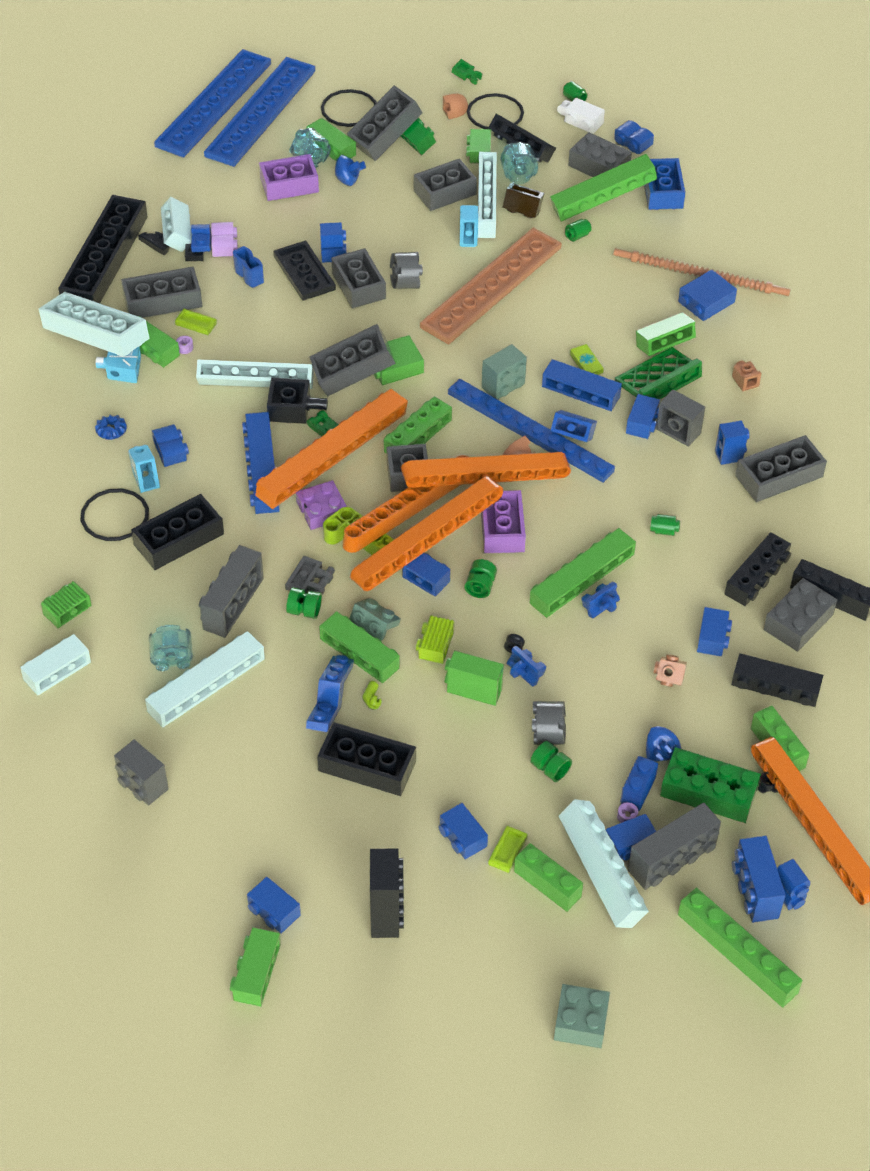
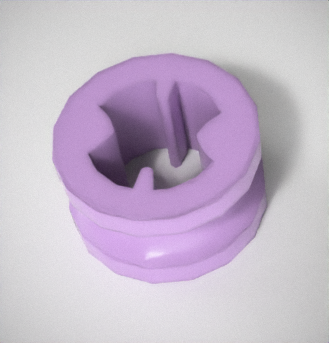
M180 336L177 338L179 353L188 354L192 352L193 340L191 337Z
M627 802L619 806L617 818L622 823L636 818L638 815V808L634 804ZM626 811L630 812V817L625 816Z

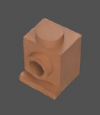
M742 360L734 365L732 377L740 389L746 391L759 387L762 373L757 371L751 361L745 362Z

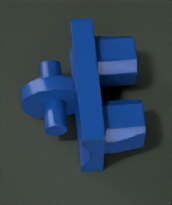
M613 581L608 585L602 583L597 586L594 595L586 594L581 598L583 607L587 609L589 617L593 619L605 610L613 612L617 609L616 602L620 600L616 591L617 583Z
M517 646L513 647L511 650L512 654L506 663L511 667L510 675L514 678L521 676L532 687L537 685L539 678L545 673L546 665L542 662H534L532 660V653L528 649L521 650Z

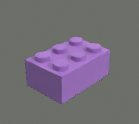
M310 154L259 162L260 179L268 201L319 192L318 174Z
M521 490L503 491V495L498 501L481 512L484 553L525 552L526 533Z

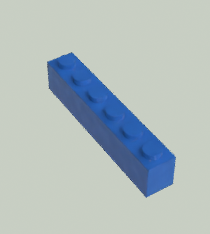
M269 412L245 414L246 422H242L243 434L247 433V436H244V446L249 448V450L245 451L246 462H250V465H247V475L252 477L251 480H248L249 492L253 491V494H250V504L255 506L256 514L279 512V505L272 509L255 496L257 481L261 477L267 476L275 468Z

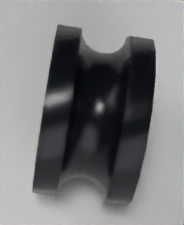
M509 634L504 648L512 653L511 650L515 646L523 650L525 640L520 635Z

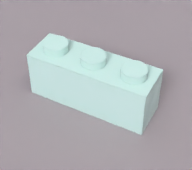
M170 197L161 207L164 244L183 252L185 244H191L192 240L189 207L187 204Z
M73 634L63 639L54 647L45 650L33 660L27 661L20 668L23 680L38 696L91 663L89 650Z

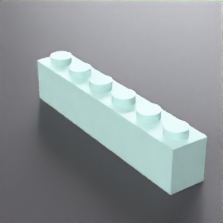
M479 152L478 238H495L497 152Z
M197 360L196 379L199 385L270 387L271 378L310 380V389H313L314 370L312 364Z
M248 631L237 636L232 642L219 648L217 652L208 658H204L199 664L186 670L175 680L169 681L157 692L151 693L145 699L147 712L162 728L263 661L265 659L264 646Z
M574 799L559 815V818L615 927L632 928L649 912L644 899L639 894L634 885V880L626 870L624 861L617 853L613 841L609 838L604 824L600 821L595 811L594 805L590 801Z

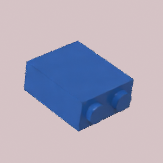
M710 270L681 287L678 302L702 321H705L735 303L737 288L716 272Z

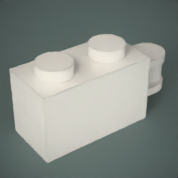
M575 98L572 102L564 100L557 107L558 113L565 116L564 122L592 134L604 123V109L578 98Z

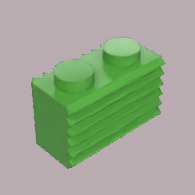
M470 129V135H467V145L470 146H467L466 156H470V163H479V152H491L490 129Z
M74 581L71 584L64 585L58 592L46 597L41 603L43 615L57 629L92 606L90 595Z

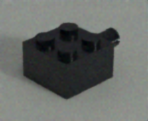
M271 378L267 400V412H269L270 422L306 424L310 409L327 410L328 398H311L310 380Z

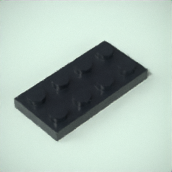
M306 240L273 251L274 258L302 301L336 290V284Z

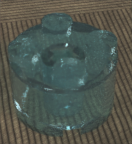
M306 128L304 130L299 129L296 132L289 151L294 157L310 154L314 166L317 168L319 167L317 164L321 161L324 163L328 158L331 146L328 143L329 141L317 130Z
M514 143L504 147L500 161L506 178L515 184H523L530 181V178L538 172V163L531 146L525 143Z
M166 625L156 628L154 634L152 632L149 634L150 661L156 666L158 671H166L169 667L177 666L180 669H185L190 666V662L193 659V650L189 629L186 628V631H184L178 625Z

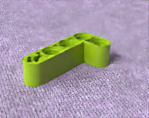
M351 507L339 509L323 523L324 541L332 545L339 543L343 540L345 528L363 516ZM384 534L363 549L373 555L394 539Z

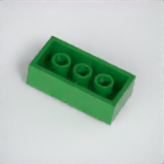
M675 747L662 781L660 797L692 807L705 803L714 814L746 824L761 774Z

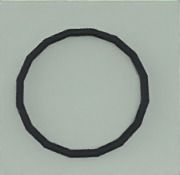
M339 90L331 93L323 100L321 111L322 115L329 122L338 126L352 127L357 123H342L329 118L324 109L326 102L331 97L341 93L362 94L368 97L374 105L377 101L370 94L360 90Z
M498 93L484 94L476 97L469 103L467 108L469 120L482 129H488V126L477 123L471 117L470 110L474 103L483 98L502 97L515 102L521 111L519 119L514 123L516 125L522 121L524 115L523 106L515 98Z
M123 488L108 489L96 493L86 501L81 509L80 521L85 531L94 538L104 541H121L132 537V532L120 537H105L94 533L88 528L84 520L85 511L89 504L99 496L123 492L135 496L142 502L145 508V518L142 521L144 523L149 519V507L145 499L136 492Z

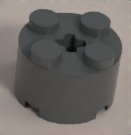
M392 253L390 257V268H392L390 280L393 289H419V275L423 274L422 264H419V253Z
M533 701V714H536L535 719H532L534 745H541L545 741H549L553 745L565 744V702Z

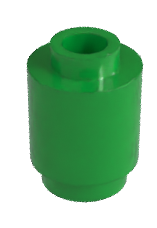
M574 81L566 83L563 87V95L569 100L573 101L575 98L586 101L588 96L586 90Z
M579 219L568 224L565 227V236L572 242L587 236L592 230L590 222L587 219Z
M652 515L650 531L655 532V534L675 536V532H679L680 520H677V516Z

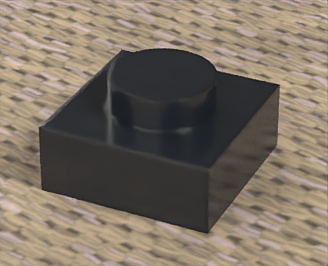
M185 244V261H204V252H192L191 244Z

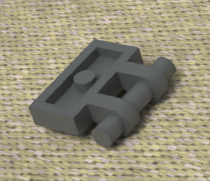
M303 556L286 582L285 590L290 591L292 587L304 589L305 592L315 591L323 595L326 585L333 579L335 569L329 566L327 570H323L322 562ZM315 578L320 579L318 584L313 582Z

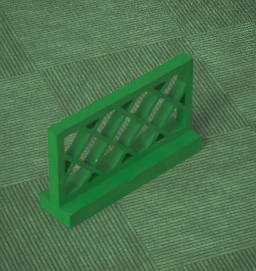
M671 347L615 377V381L622 383V388L635 397L640 394L662 399L672 390L677 391L702 377V361L698 358L691 360ZM670 355H674V356L677 357V358H666V357H668V356H670ZM655 363L662 364V366H652V365L655 364ZM665 364H676V366H665ZM640 371H648V374L637 373ZM651 371H652V372H661V374H650V373H651ZM633 379V382H625L624 380ZM636 379H644L647 382H636Z

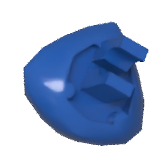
M340 155L335 164V176L343 184L352 186L356 183L360 171L366 168L365 162H354L351 158Z
M660 726L650 729L646 742L647 759L652 761L671 760L675 747L682 749L678 737L671 730Z

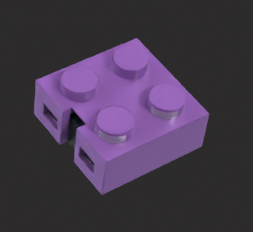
M333 480L296 492V503L301 512L305 513V520L310 530L322 527L327 518L339 509L347 507Z

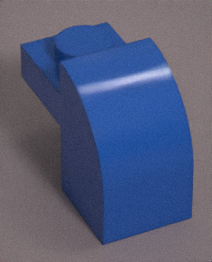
M192 224V252H210L212 244L210 224Z

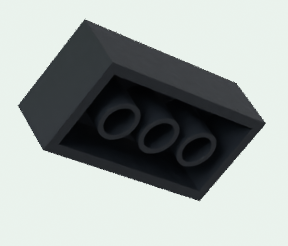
M202 494L131 529L134 546L154 570L224 535L223 518Z
M333 722L317 756L318 771L402 796L416 763V746Z
M399 848L370 849L371 938H399V929H404L403 858H399Z

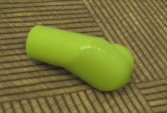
M374 681L368 683L362 696L368 708L372 710L378 709L382 703L381 698L378 699V696H375L379 685Z

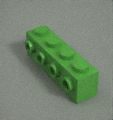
M435 396L426 401L419 410L413 412L406 421L400 423L393 432L385 436L384 453L387 454L386 447L425 444L452 420V407Z

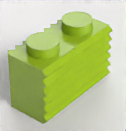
M431 615L428 623H423L421 632L423 638H418L416 651H419V659L444 664L454 634V621Z

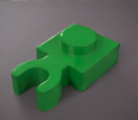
M460 59L451 71V73L464 81L467 78L470 79V82L474 85L477 84L478 79H482L483 75L479 71H474L475 67L463 59Z

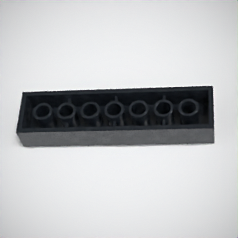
M112 194L58 288L59 295L67 292L99 304L101 303L148 218L146 201Z

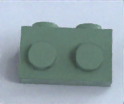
M369 598L355 603L349 618L355 625L363 627L368 634L379 640H383L387 630L398 626L401 620L393 611L385 609L376 600Z

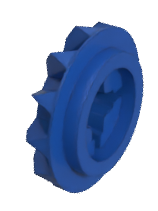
M110 414L109 417L102 416L101 420H97L95 429L101 438L112 440L121 437L126 432L127 425L124 418H120L119 415L113 417Z

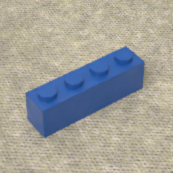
M554 359L551 360L542 377V387L611 412L621 396L622 383Z

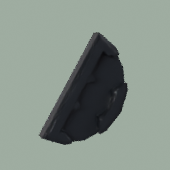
M155 231V233L147 234V232L138 235L141 242L162 255L168 252L169 246L164 244L162 233Z

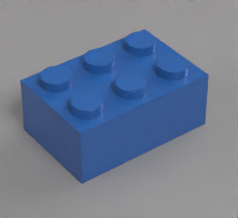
M679 158L650 159L655 166L657 179L644 185L648 210L683 209L686 192Z
M767 835L740 839L738 849H735V861H732L733 873L737 874L739 878L738 889L745 898V912L750 914L752 923L779 919L785 899V892Z

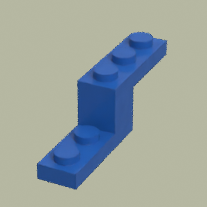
M344 655L332 657L319 679L317 704L307 719L306 729L328 732L342 706L344 682L353 668L354 659H349Z

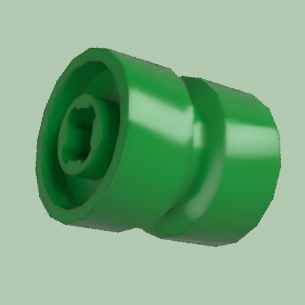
M484 559L473 561L464 585L465 591L476 598L488 597L497 574L496 566Z
M292 587L287 599V613L297 616L303 613L304 617L317 619L322 603V593L315 591L306 593L304 589Z
M545 741L534 751L530 763L538 770L544 771V774L553 782H558L568 773L572 765V759L563 752L558 753L559 750L552 743Z

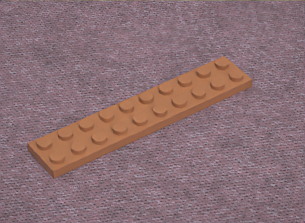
M533 227L421 321L420 328L449 345L559 251L562 243Z

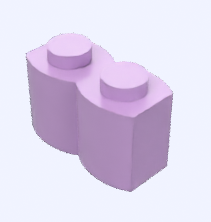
M233 222L211 223L213 257L233 256V251L238 249L237 240H234V238H237V227H233Z

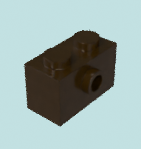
M511 183L506 189L502 208L507 209L511 213H521L527 218H536L540 213L544 193Z

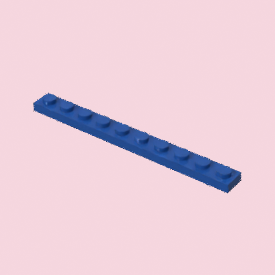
M458 379L448 389V395L518 435L526 436L529 441L550 453L563 452L569 464L603 483L615 472L614 465L563 436L550 431L547 427L462 379Z

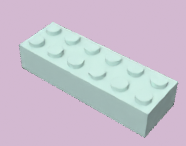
M63 292L39 308L43 328L123 357L149 339L146 319L67 292Z

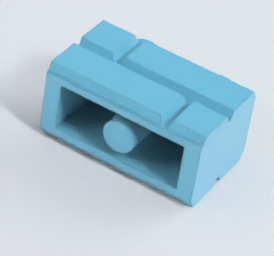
M462 205L460 206V246L476 247L478 241V206Z

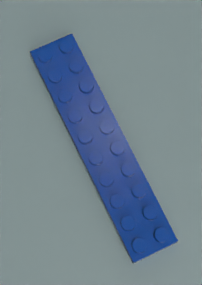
M242 49L154 141L155 147L184 158L271 65V59Z
M286 57L206 148L204 157L235 167L316 71L315 66Z

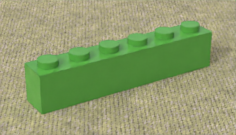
M644 154L550 196L553 209L562 222L656 180L655 166L648 155Z
M620 528L609 532L604 539L594 543L590 549L578 554L573 561L564 564L559 571L550 574L542 583L533 586L530 590L529 603L546 618L631 558L635 554L636 541Z
M697 887L681 900L678 916L782 1008L799 993L803 980Z

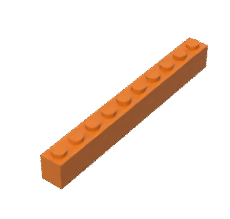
M393 389L381 393L374 401L368 402L364 408L355 411L351 417L341 421L337 427L328 430L321 438L315 439L311 445L301 449L294 457L288 458L284 464L274 468L267 476L261 477L256 483L255 496L274 509L404 416L408 400Z

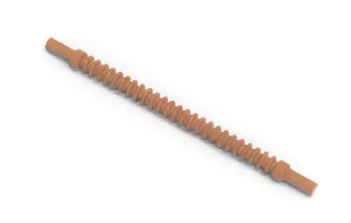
M615 248L613 254L631 259V262L636 263L639 261L640 264L644 262L645 265L649 263L650 266L654 264V267L658 265L659 268H669L670 271L672 269L675 272L679 270V273L683 271L684 274H694L695 277L697 275L700 277L710 271L709 268H699L698 265L694 267L693 264L689 266L688 263L684 265L683 262L680 264L679 261H669L668 258L664 260L663 257L659 259L658 256L654 258V255L650 257L649 254H639L638 251L629 252ZM718 270L716 271L718 275L730 284L734 283L735 286L739 284L740 287L743 285L744 288L749 287L750 290L755 288V291L760 289V292L764 290L767 294L772 292L785 296L790 295L791 289L774 286L771 282L764 283V281H754L753 278L749 280V277L744 279V276L740 278L739 275L734 276V274L729 275L728 272L724 274L723 271L721 273Z

